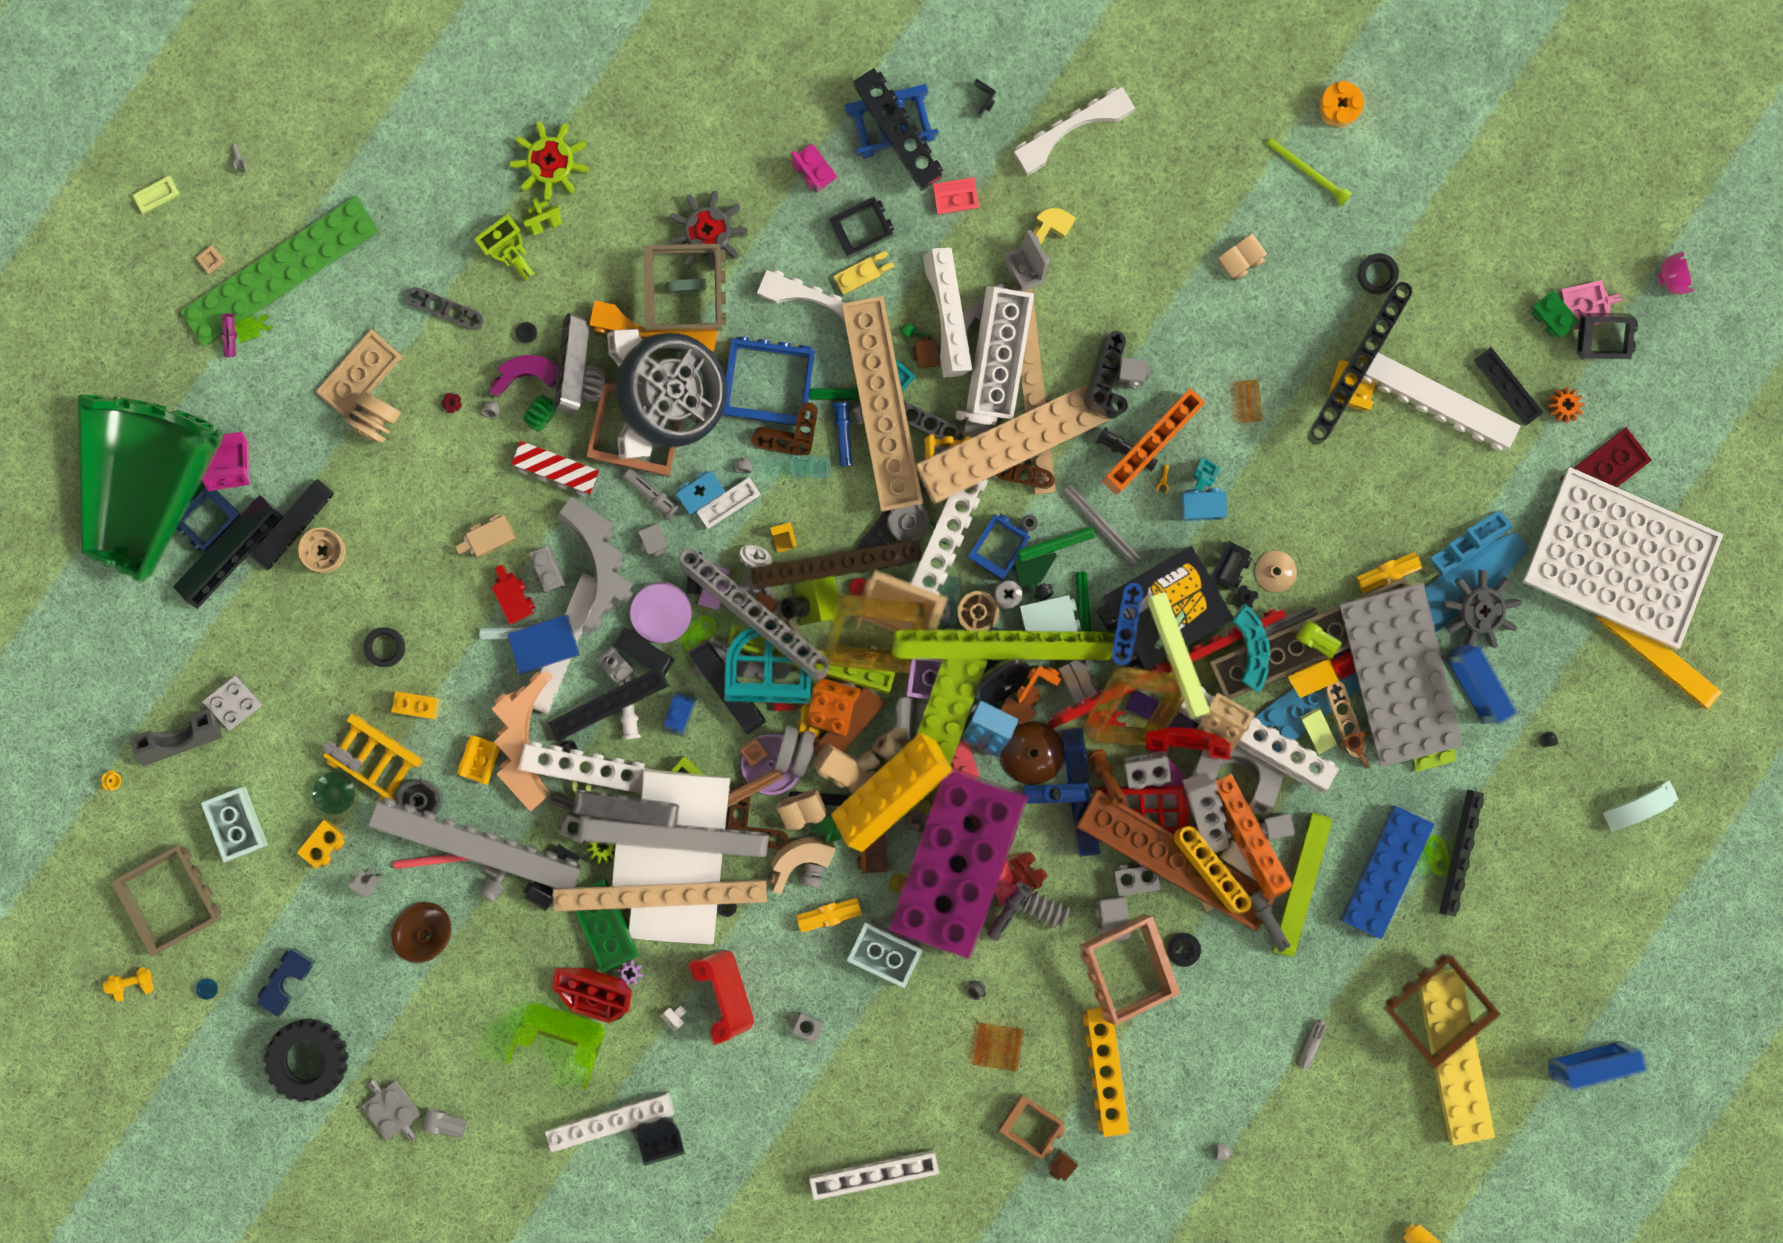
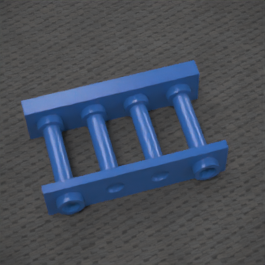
M922 84L895 91L898 98L896 103L900 108L903 107L905 101L912 100L915 102L923 131L918 136L919 139L923 140V143L934 141L935 137L939 135L938 128L931 130L923 101L925 96H928L927 85ZM863 100L845 104L847 116H852L855 119L862 148L856 149L857 157L869 158L875 155L874 152L893 148L879 125L882 143L870 145L863 120L864 112L869 110ZM899 124L902 133L905 131V127Z

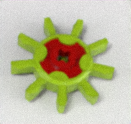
M541 121L536 122V129L540 139L533 144L529 143L525 138L516 137L517 143L527 149L528 153L525 160L511 161L510 167L513 169H529L531 175L521 185V189L524 192L529 190L536 181L545 184L543 192L545 201H551L552 186L555 184L563 183L570 194L576 193L573 184L567 178L572 171L589 173L590 169L584 164L574 163L573 154L584 150L587 144L583 140L568 147L564 142L569 129L568 124L563 123L555 138L547 137L545 127ZM550 156H552L555 162H551L548 165L545 160H549Z

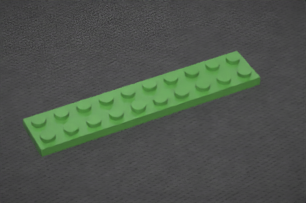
M354 196L180 312L201 344L205 347L220 337L222 332V314H235V326L239 325L380 231L358 198Z

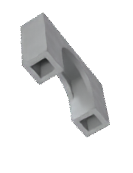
M1236 746L1231 754L1230 760L1210 758L1209 751L1201 750L1191 777L1207 772L1210 780L1213 778L1215 780L1218 770L1222 765L1237 764L1244 767L1251 774L1254 781V790L1249 807L1252 811L1267 817L1273 809L1285 773Z

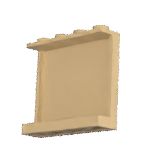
M875 571L873 578L868 577L855 617V621H858L856 630H859L862 620L893 632L898 630H936L948 598Z

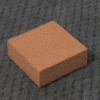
M757 738L739 750L751 767L769 755Z

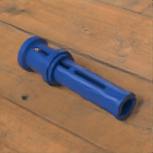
M851 402L832 404V407L835 409V421L833 422L835 427H837L840 466L853 465L849 428L852 423L849 415Z

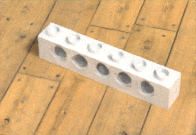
M529 741V745L523 744L518 766L520 770L636 793H642L644 771L648 769L644 767L645 763L633 761L632 765L624 764V759L612 757V760L609 761L603 759L604 755L591 753V757L584 756L583 751L571 749L570 753L562 751L563 747L550 745L548 749L541 747L542 743ZM546 753L548 755L547 763L539 764L538 756ZM567 757L569 765L561 769L559 767V760ZM583 761H587L590 766L589 770L582 773L579 766ZM608 765L610 773L602 777L600 769L602 766ZM628 769L631 774L630 778L623 781L621 779V772Z
M667 1092L549 1128L545 1131L550 1151L554 1152L630 1129L642 1123H649L663 1117L672 1116L675 1111L670 1094Z
M929 1150L810 1175L813 1198L818 1200L939 1174L935 1150Z

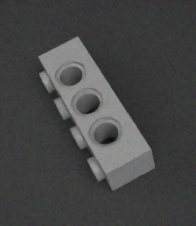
M1207 772L1182 780L1196 831L1214 853L1230 848L1228 839L1231 836L1227 826L1224 827V823L1227 821L1224 812L1219 809L1222 807L1219 795H1215V791H1218L1214 778L1210 780Z

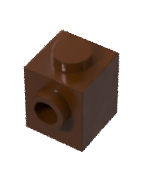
M931 337L919 338V342H915L916 347L912 348L913 360L918 361V368L939 367L936 339L932 340Z
M1060 1148L1048 1164V1168L1051 1170L1049 1174L1058 1181L1060 1179L1066 1181L1077 1168L1078 1163Z

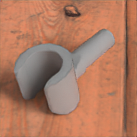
M232 145L235 156L233 166L236 174L239 175L238 169L244 167L247 172L246 162L241 158L237 145Z

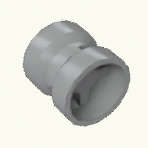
M812 862L805 863V875L802 876L801 883L821 887V875L825 871V866Z

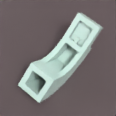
M1666 781L1637 798L1611 807L1603 812V815L1611 831L1614 832L1666 810L1679 799L1670 781Z

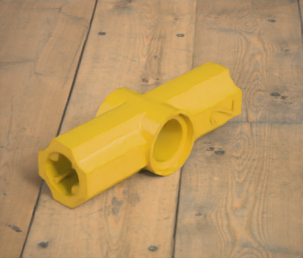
M1413 552L1395 561L1393 559L1381 564L1376 569L1356 577L1361 591L1366 593L1382 585L1386 586L1402 579L1401 577L1421 569L1422 566L1418 556Z
M853 898L840 903L834 902L823 905L815 910L796 916L802 933L819 927L826 928L839 924L841 921L861 916L862 912L858 898Z

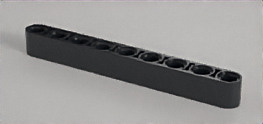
M1397 283L1390 291L1308 430L1307 439L1311 444L1320 445L1331 434L1412 295V288L1408 283ZM1396 290L1404 292L1405 297H1399ZM1386 308H1392L1395 312V315H1390L1387 312ZM1376 325L1383 326L1385 332H1379ZM1366 342L1372 343L1374 350L1368 349ZM1355 360H1361L1364 363V367L1357 366ZM1345 377L1352 378L1354 385L1346 383ZM1335 394L1341 395L1344 402H1338L1335 399ZM1330 412L1333 415V420H1328L1324 413ZM1314 430H1320L1323 433V438L1317 437L1314 434Z

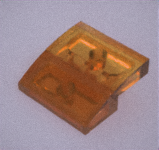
M980 1022L973 1065L1018 1071L1024 1029Z

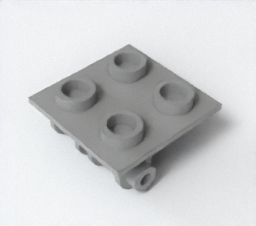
M236 675L202 700L229 731L262 706L261 702L243 684V679Z

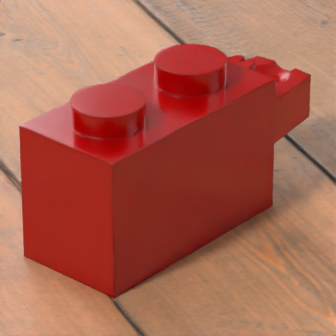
M504 565L496 567L495 570L499 578L495 580L496 585L492 586V589L509 624L514 625L534 615L533 609L536 607L532 598H527L524 590L527 588L522 578L518 579L517 576H514L513 572L508 574Z

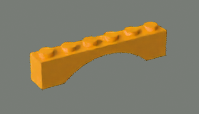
M594 301L589 324L591 328H594V332L606 334V331L638 329L641 340L660 333L684 334L704 344L712 353L715 351L719 331L647 333L645 327L627 318L616 305L600 301Z

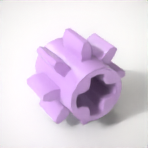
M632 960L629 965L624 963L623 969H617L622 974L620 979H624L627 985L631 981L637 985L638 980L636 978L643 977V974L639 973L642 965L635 966V960ZM629 968H633L632 971L636 973L631 978H628V974L625 973Z

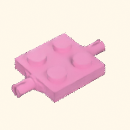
M1603 280L1560 290L1562 301L1579 320L1580 312L1610 313V304L1622 302V298H1619L1622 296L1621 293L1608 296L1604 289ZM1594 322V325L1603 324L1607 322ZM1579 324L1570 331L1579 329Z

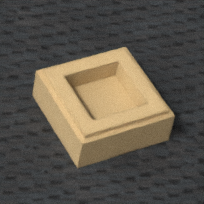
M213 245L195 257L209 275L225 263V260Z

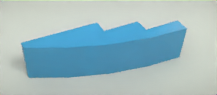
M1499 510L1467 529L1464 535L1450 542L1447 548L1432 556L1429 562L1443 577L1485 549L1511 529L1513 525Z

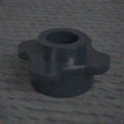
M1242 585L1239 587V593L1233 599L1234 603L1246 604L1252 609V604L1258 598V593Z

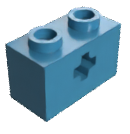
M707 470L701 472L696 476V481L691 484L688 481L678 488L679 492L676 494L691 516L726 493L712 470L710 472H707ZM698 486L701 489L704 487L706 488L703 491L705 495L702 497L699 494L695 496V493L697 492L696 488Z

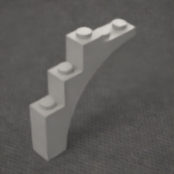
M570 497L560 511L558 520L568 527L581 541L589 555L594 570L596 585L594 604L582 628V632L589 636L592 630L596 632L603 622L600 619L604 613L608 615L611 612L614 604L620 607L623 602L627 603L633 594L631 592L633 584L616 574L623 565L621 561L623 554L607 544L614 534L612 532L613 523L575 498Z

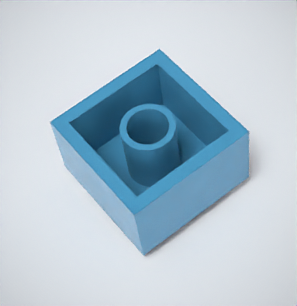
M1208 488L1206 492L1200 493L1197 489H1187L1180 496L1181 521L1220 520L1226 518V491L1221 492V488Z
M980 701L969 716L960 739L964 740L968 745L984 750L988 755L998 757L1009 742L1019 719Z

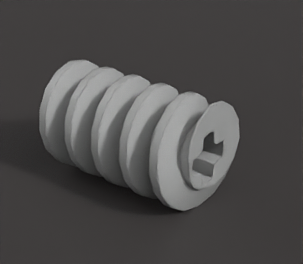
M1005 581L993 589L991 596L998 604L999 609L1007 610L1020 602L1022 591L1015 582ZM1008 591L1010 593L1008 599H1004L1005 592Z
M1038 891L1028 897L1021 913H1025L1029 909V917L1036 913L1037 921L1044 917L1045 925L1052 921V928L1054 929L1057 925H1060V931L1069 915L1070 907L1066 906L1062 910V903L1059 902L1054 906V899L1046 902V895L1039 899Z

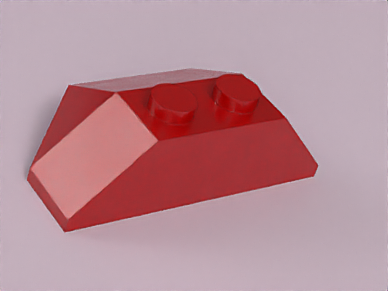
M556 968L554 971L552 989L555 993H558L561 1000L572 1012L611 1023L630 1011L633 991L623 979L588 968Z

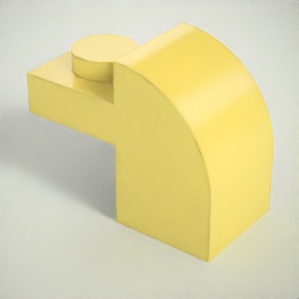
M1047 209L1036 218V222L1042 226H1037L1033 234L1038 236L1040 245L1050 230L1065 238L1076 217L1062 209Z

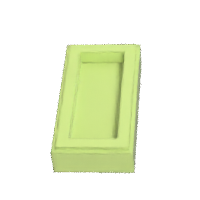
M167 176L132 196L141 213L145 214L180 194L171 176Z
M1316 708L1300 717L1317 754H1321L1337 745L1321 709Z

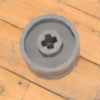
M786 725L774 770L786 772L790 761H793L792 774L804 777L807 765H809L815 733L804 730L799 742H796L797 728Z

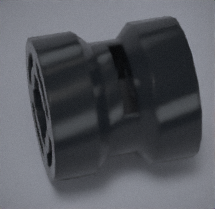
M804 596L786 598L781 603V613L786 619L806 617L810 612V602Z

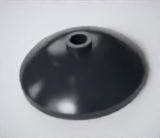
M1010 659L991 665L982 675L975 688L974 697L979 704L980 701H983L989 705L994 704L1012 694L1026 680L1030 672L1029 664L1023 659Z

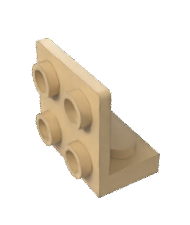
M1217 693L1209 707L1210 712L1205 714L1197 729L1213 733L1229 741L1232 754L1255 713Z

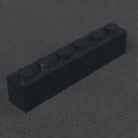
M259 495L183 577L179 579L173 588L187 603L198 609L284 516L268 500Z

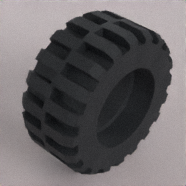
M302 1019L282 1027L271 1037L272 1040L267 1044L265 1049L267 1053L263 1058V1062H266L264 1072L269 1075L270 1079L268 1082L270 1085L274 1084L277 1088L275 1091L279 1095L283 1093L286 1095V1099H296L297 1102H312L323 1098L337 1088L338 1084L344 1079L343 1075L348 1069V1064L346 1063L349 1059V1053L345 1051L347 1045L345 1040L342 1041L339 1036L341 1034L338 1030L334 1031L331 1029L332 1026L330 1024H323L321 1020ZM307 1040L317 1044L324 1054L325 1068L315 1079H300L289 1068L288 1052L299 1041Z

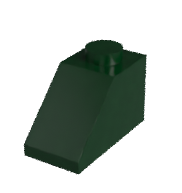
M1056 553L1039 556L1024 562H1015L1014 565L1020 588L1025 587V591L1037 588V584L1042 582L1056 559Z

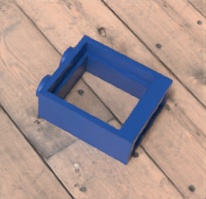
M1000 513L999 516L996 514L993 516L967 558L1003 580L1017 559V551L1024 548L1030 536L1027 535L1029 531L1024 530L1020 525L1014 527L1010 524L1011 520ZM995 523L1022 539L1004 569L977 553Z

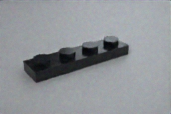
M1492 347L1473 360L1525 426L1544 413Z

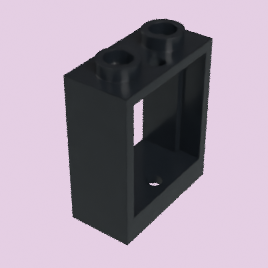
M875 197L829 219L848 259L893 237L892 231L895 230L890 219H885L883 215L885 208L880 200L876 201ZM872 207L885 233L853 249L840 222Z
M1580 312L1581 322L1579 323L1576 349L1578 356L1591 359H1632V353L1635 352L1636 348L1634 332H1637L1638 329L1636 317L1630 313ZM1594 322L1626 323L1623 351H1591Z

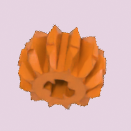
M1565 387L1563 392L1558 389L1555 391L1556 396H1550L1549 399L1554 403L1548 404V408H1554V411L1550 412L1551 416L1558 414L1556 417L1557 422L1562 418L1564 423H1569L1570 419L1576 421V415L1583 414L1579 408L1584 407L1585 403H1579L1578 401L1583 398L1582 395L1575 397L1576 389L1569 393L1568 387ZM1566 402L1567 404H1570V408L1566 410V407L1562 406V403Z

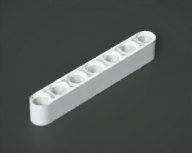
M586 573L581 575L565 615H569L577 644L582 634V627L592 610L590 608L593 607L595 599V577ZM571 658L542 668L540 674L548 671L553 677L542 689L533 709L544 714L549 713L550 705L553 704L559 689L558 685H561L567 670L566 666L569 665Z

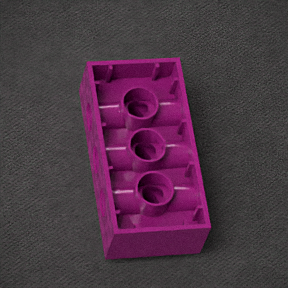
M951 767L953 771L940 783L889 930L970 959L975 951L1030 795ZM974 814L980 818L981 828L979 830L971 831L967 828L965 823L967 815ZM953 855H962L966 859L967 868L965 870L958 871L953 868L951 863ZM939 895H947L952 899L953 907L951 910L945 911L939 908L937 903Z

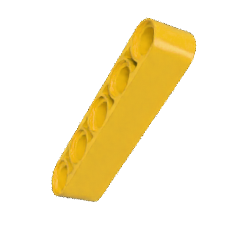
M1192 827L1176 830L1174 833L1176 845L1225 907L1232 913L1248 911L1251 906L1249 896L1200 834ZM1184 831L1189 835L1188 842L1183 840L1182 835ZM1197 848L1202 851L1201 859L1196 856ZM1210 865L1215 867L1216 872L1214 876L1209 872ZM1224 881L1229 886L1227 892H1225L1222 889V884ZM1237 898H1239L1242 902L1240 909H1238L1235 905V901Z

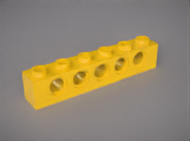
M1100 1006L1086 1008V1014H1083L1084 1027L1088 1026L1089 1035H1085L1087 1048L1091 1047L1092 1056H1088L1089 1067L1090 1069L1094 1068L1095 1077H1091L1093 1090L1097 1089L1098 1098H1094L1095 1110L1100 1111L1101 1118L1097 1119L1098 1132H1102L1104 1137L1129 1134L1115 1025L1103 1019L1101 1014L1102 1007ZM1099 1023L1104 1024L1105 1031L1102 1034L1094 1033L1095 1025ZM1098 1046H1108V1052L1105 1055L1097 1054ZM1102 1066H1109L1111 1068L1108 1076L1100 1075L1099 1071ZM1112 1087L1114 1089L1113 1095L1111 1097H1104L1102 1095L1104 1088ZM1107 1109H1116V1116L1114 1118H1107L1105 1116Z

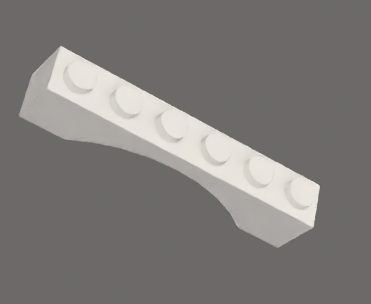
M1116 87L1105 93L1106 97L1099 100L1096 98L1087 104L1088 108L1083 111L1078 109L1069 115L1070 119L1065 122L1059 120L1051 126L1053 129L1045 133L1043 130L1034 136L1035 140L1030 143L1025 141L1019 144L1014 152V157L1025 175L1028 176L1045 166L1048 155L1055 144L1071 130L1092 122L1106 121L1116 123L1133 113L1135 107L1123 87L1118 90Z
M934 248L923 256L926 277L934 290L941 321L940 361L943 378L964 376L972 370L952 249Z
M772 269V272L766 270L757 291L758 296L776 304L792 300L812 301L833 310L845 321L842 308L844 302L841 301V297L832 293L830 296L822 293V289L813 285L810 288L803 285V281L792 277L791 280L783 277L784 273L776 269Z
M638 329L615 330L607 333L609 355L620 368L629 351L642 341L641 336L638 334ZM637 380V396L644 411L646 407L641 397V382ZM626 422L621 434L617 438L619 460L651 456L652 443L639 436Z

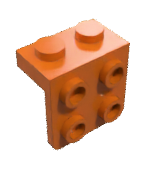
M1040 665L1037 668L1032 667L1027 676V679H1029L1027 685H1021L1015 695L1018 697L1017 702L1020 704L1023 702L1038 676L1057 686L1061 680L1058 677L1059 672L1051 667H1047V669Z

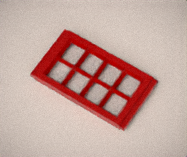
M1184 785L1145 786L1142 789L1119 786L1126 799L1123 805L1174 834L1180 828L1190 827L1189 802ZM1106 787L1094 788V792L1099 790L1109 796Z

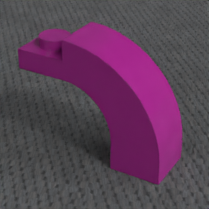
M524 355L515 357L497 369L503 376L501 378L498 376L492 382V389L490 391L499 398L514 380L522 376H535L552 389L556 384L558 366L540 356Z

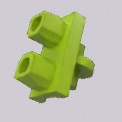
M537 198L533 199L535 205L527 208L529 213L535 211L537 213L523 218L525 227H528L533 235L544 231L540 221L548 219L551 228L562 224L559 205L556 204L542 210L549 206L547 200L539 203Z

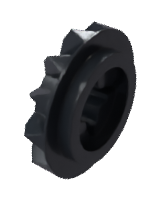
M1179 933L1170 939L1167 952L1174 964L1187 967L1193 965L1199 959L1201 946L1193 935ZM1180 941H1182V943L1185 946H1193L1192 948L1187 950L1188 958H1186L1183 953H1175L1179 949H1181Z

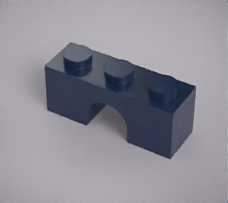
M296 948L285 951L280 959L282 962L279 969L275 968L269 976L270 983L267 987L263 986L257 995L260 998L257 1004L277 1017L283 1014L293 998L283 988L285 978L293 976L300 981L304 980L316 962Z

